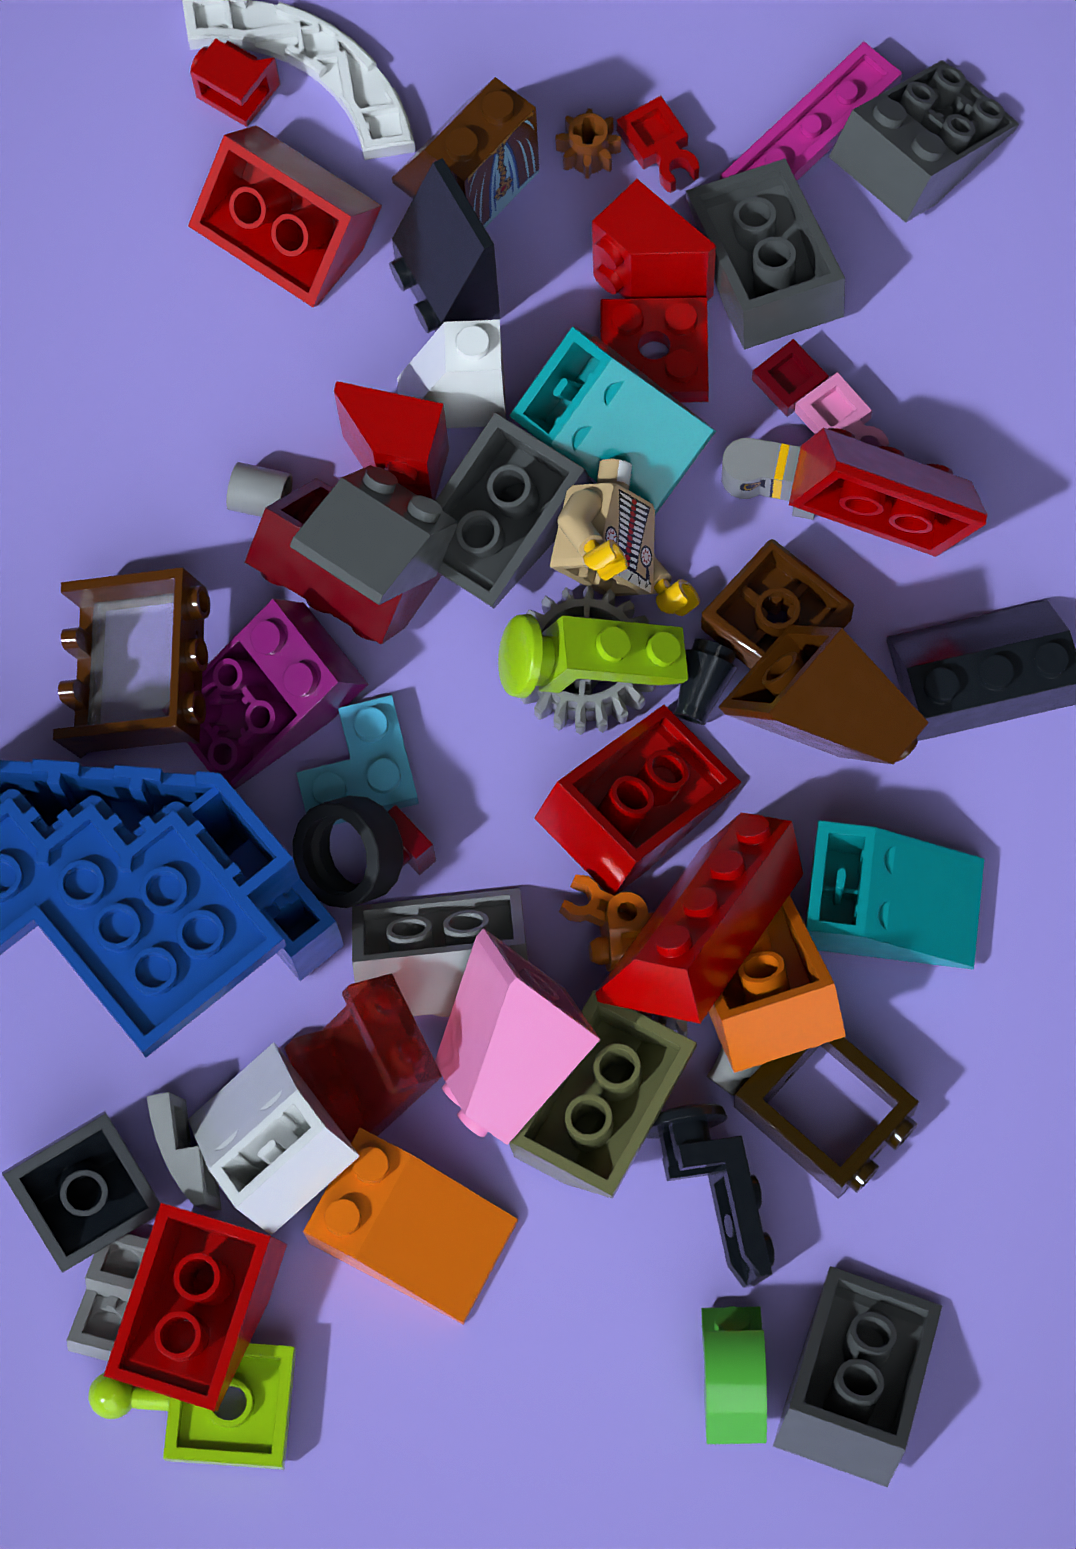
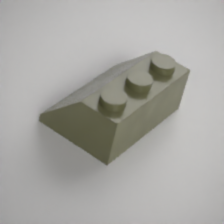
M593 990L581 1012L599 1036V1042L509 1144L515 1158L566 1185L613 1199L696 1049L697 1043L632 1009L597 1002L596 990Z

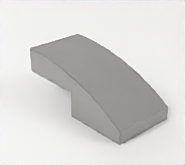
M170 1092L147 1096L149 1114L156 1141L162 1157L179 1188L193 1206L210 1212L222 1210L219 1184L209 1171L199 1146L191 1147L186 1100Z
M126 1234L94 1254L85 1276L86 1291L67 1337L68 1351L105 1361L109 1360L149 1239Z

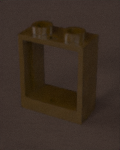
M845 1037L820 1046L893 1109L841 1167L768 1104L819 1046L761 1065L735 1094L733 1106L838 1199L849 1187L858 1193L868 1183L880 1167L873 1160L887 1144L896 1150L910 1136L918 1125L911 1117L914 1115L919 1103L918 1100Z

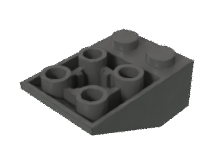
M941 60L853 109L829 158L906 223L936 205L1017 129L1019 123L1009 116L998 102L985 96L967 81L961 71Z

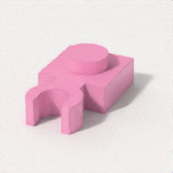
M838 372L795 404V413L814 434L822 428H839L851 432L856 440L876 447L889 446L888 438L882 430L865 425L871 419V408Z

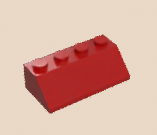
M741 812L704 844L595 993L597 1002L701 1024L803 876L792 821Z

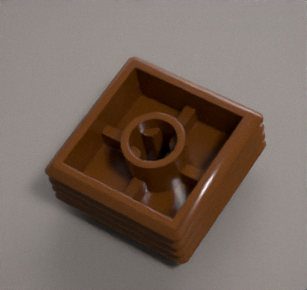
M771 539L767 541L705 608L701 617V629L719 644L737 653L736 658L751 669L789 625L844 629L852 620L854 603L777 541ZM781 610L787 612L785 623L779 621L772 623L767 620V611L774 615L778 614Z

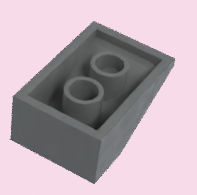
M786 159L686 190V199L697 230L716 245L714 280L724 309L744 350L844 317L845 277Z
M494 413L435 500L440 504L444 513L459 522L438 573L494 609L555 541L559 526L557 520L563 509L567 490L572 485L594 484L586 470L502 416Z
M830 1266L786 1398L773 1446L888 1487L907 1447L942 1305Z

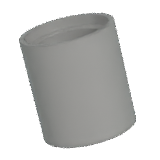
M237 462L229 480L226 498L227 509L262 517L267 506L292 493V474Z

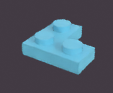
M392 695L338 708L350 755L349 760L296 772L305 812L324 802L346 796L368 797L383 806L386 811L390 810L394 805L401 809L419 804ZM343 819L336 820V822L333 825L344 823L346 821H344Z

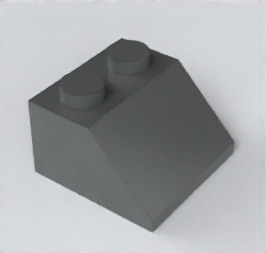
M369 465L342 477L293 537L290 547L380 605L436 577L459 522L444 513L440 504L426 496L416 495L399 484L396 476L388 470Z

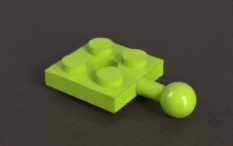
M249 1343L229 1386L244 1391L247 1400L244 1412L233 1420H223L217 1417L215 1411L103 1376L104 1373L97 1376L91 1383L88 1392L89 1404L97 1415L105 1419L121 1418L132 1408L168 1411L163 1453L165 1461L285 1470L296 1349L294 1346Z

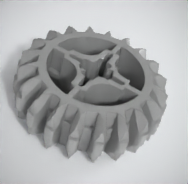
M589 585L584 588L583 598L574 599L572 591L566 587L562 591V603L558 605L553 599L545 595L541 601L544 615L529 609L526 613L533 615L537 619L542 632L562 615L649 624V620L645 615L632 618L634 604L631 600L622 603L616 608L615 593L611 589L603 595L602 600L594 599V590ZM576 679L572 683L574 694L566 691H561L560 693L539 691V686H535L532 693L528 697L521 699L524 704L537 702L534 713L539 720L554 712V727L558 731L566 725L568 719L575 720L576 732L582 735L586 730V721L595 720L598 730L604 733L608 729V716L612 715L618 722L624 724L628 721L626 705L641 710L645 705V697L641 692H652L655 685L617 682L605 691L592 694L593 688L600 680Z

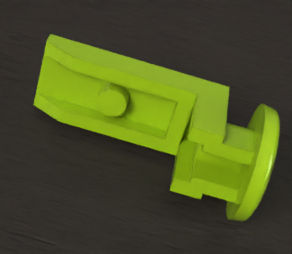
M521 614L514 616L508 622L499 646L498 670L501 684L507 694L521 699L528 697L535 686H539V691L560 693L576 679L658 686L682 684L688 680L683 627L562 615L542 632L537 619L533 615Z

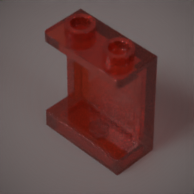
M392 973L349 984L342 991V996L347 1005L321 1031L293 1038L284 1047L292 1066L350 1143H352L359 1128L379 1136L442 1077Z

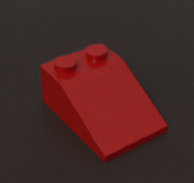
M662 705L558 780L534 819L607 893L615 896L657 863L739 787L741 781L665 705Z
M161 1203L103 1376L217 1412L270 1300L287 1244L260 1232Z

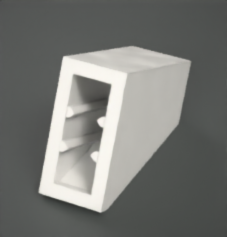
M500 319L444 322L397 377L398 394L443 403L447 428L485 427L494 413L506 419L505 376Z

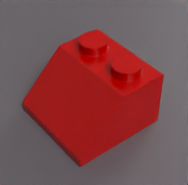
M638 179L592 220L593 275L599 285L608 293L615 295L618 292L625 299L707 298L708 301L713 296L716 245Z
M336 381L334 395L343 438L362 467L365 468L371 465L388 470L396 476L399 484L416 495L436 500L449 452L444 404Z

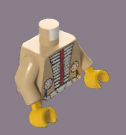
M618 459L601 460L597 484L572 485L566 492L563 509L557 520L559 526L550 567L585 586L589 585L594 591L602 595L610 589L615 593V596L658 593L656 603L662 612L678 616L686 615L700 604L699 596L693 586L684 579H679L670 585L672 579L670 573L655 557V509L652 503L629 491L632 465L629 462Z

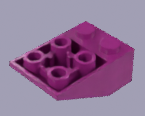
M272 599L208 663L206 670L202 671V694L206 703V718L204 723L200 724V744L187 742V744L209 772L221 773L235 790L331 722L339 714L338 708L347 706L369 684L304 602ZM169 704L162 710L166 716H169Z

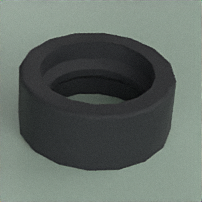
M346 796L310 808L298 822L292 841L293 859L300 879L319 901L329 907L349 908L386 895L398 881L404 863L403 841L396 822L383 806L368 797ZM339 819H343L354 827L361 836L366 849L367 867L363 880L358 884H353L342 876L335 867L330 853V834L333 824Z

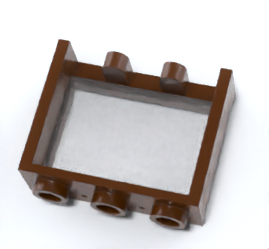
M183 567L61 582V594L80 608L79 627L63 629L61 632V643L64 650L77 659V677L74 680L60 681L58 685V695L61 702L75 711L74 727L53 729V740L80 759L89 752L182 742L200 744V724H203L206 718V703L202 694V671H205L208 666V650L204 641V619L210 614V598L206 587Z

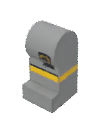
M740 438L733 441L726 447L722 459V484L725 490L732 496L740 499H750L763 495L764 497L789 501L801 447L754 438ZM793 507L792 516L814 519L815 514Z

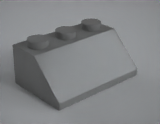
M520 888L352 906V965L360 1022L376 1020L381 1023H393L404 1017L431 1014L439 1017H449L475 938L483 928L528 961Z

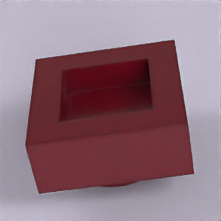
M794 339L752 372L753 382L787 417L795 411L797 401L829 378V375Z
M394 805L387 812L396 822L403 841V866L408 863L421 875L436 862L434 846L413 822Z

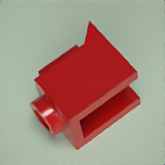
M217 38L214 39L209 47L204 46L198 51L193 59L190 70L196 97L245 127H248L280 85L275 57L258 60L256 56L227 40L226 43H223Z

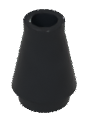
M696 638L692 649L685 650L688 680L680 684L678 704L674 714L686 721L706 725L710 712L737 670V667L733 665L737 653L716 642Z

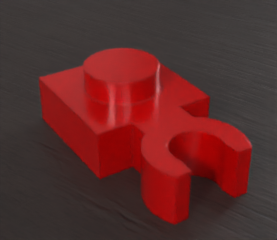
M662 96L653 99L616 120V131L644 170L657 163L659 166V181L669 193L676 191V179L671 173L674 169H685L693 180L699 178L698 159L692 152L682 149L688 146V134Z

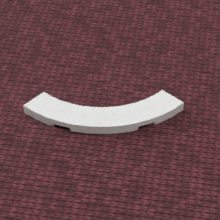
M182 0L190 50L201 49L204 46L209 47L214 39L217 38L223 43H226L228 40L244 50L269 55L287 62L319 82L341 105L357 133L364 160L416 152L410 122L395 88L390 85L389 81L378 69L375 60L358 43L334 25L312 13L282 2L274 5L255 0Z

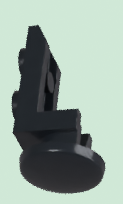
M689 1104L661 1111L646 1138H660L666 1180L673 1181L708 1175L727 1267L743 1288L757 1285L772 1275L771 1267L774 1264L775 1254L770 1235L767 1232H763L758 1211L762 1204L761 1187L757 1177L750 1174L742 1136L711 1140L709 1128L727 1120L724 1108L718 1104Z

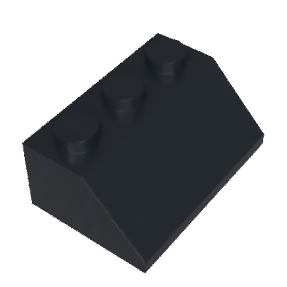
M1047 600L887 637L886 641L901 693L929 722L917 736L918 741L1076 705V649L1070 630Z

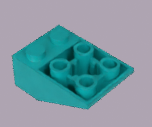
M573 326L509 415L538 440L584 468L589 477L596 482L601 460L618 459L629 462L632 465L629 491L652 503L655 515L716 432L715 429L597 336Z
M818 820L805 926L818 951L973 970L985 858L877 827Z

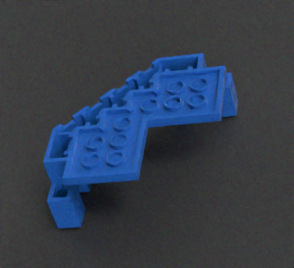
M33 759L32 762L0 760V955L38 926L145 1058L276 953L298 980L301 981L344 947L337 921L300 879L292 856L221 773L196 771V775L167 773L163 772L162 768L114 765V768L81 766L80 762Z

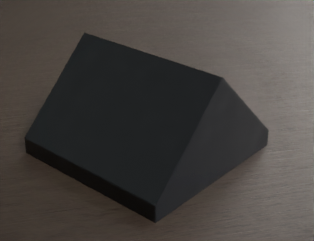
M105 1111L2 1172V1175L62 1273L156 1217L161 1204L129 1147Z

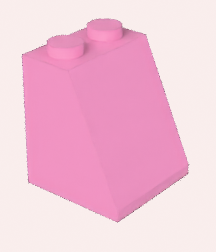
M483 928L475 938L434 1063L446 1082L442 1086V1090L461 1108L457 1116L463 1124L482 1138L489 1132L508 1145L599 1042L600 1038L565 988Z

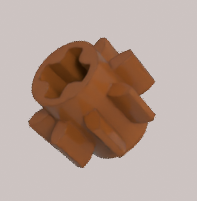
M588 108L586 113L580 114L575 118L567 115L565 117L566 133L556 135V151L564 153L563 168L566 171L574 168L578 172L584 173L585 179H589L591 174L597 173L602 169L610 172L612 170L611 154L621 153V136L613 134L614 119L612 117L603 119L601 116L594 114L592 108Z

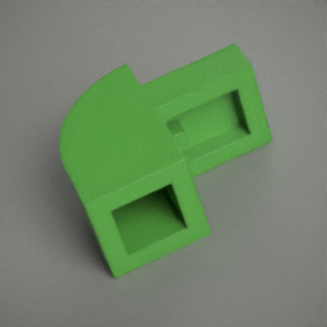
M730 1306L701 1308L706 1444L767 1443L766 1353L761 1307Z

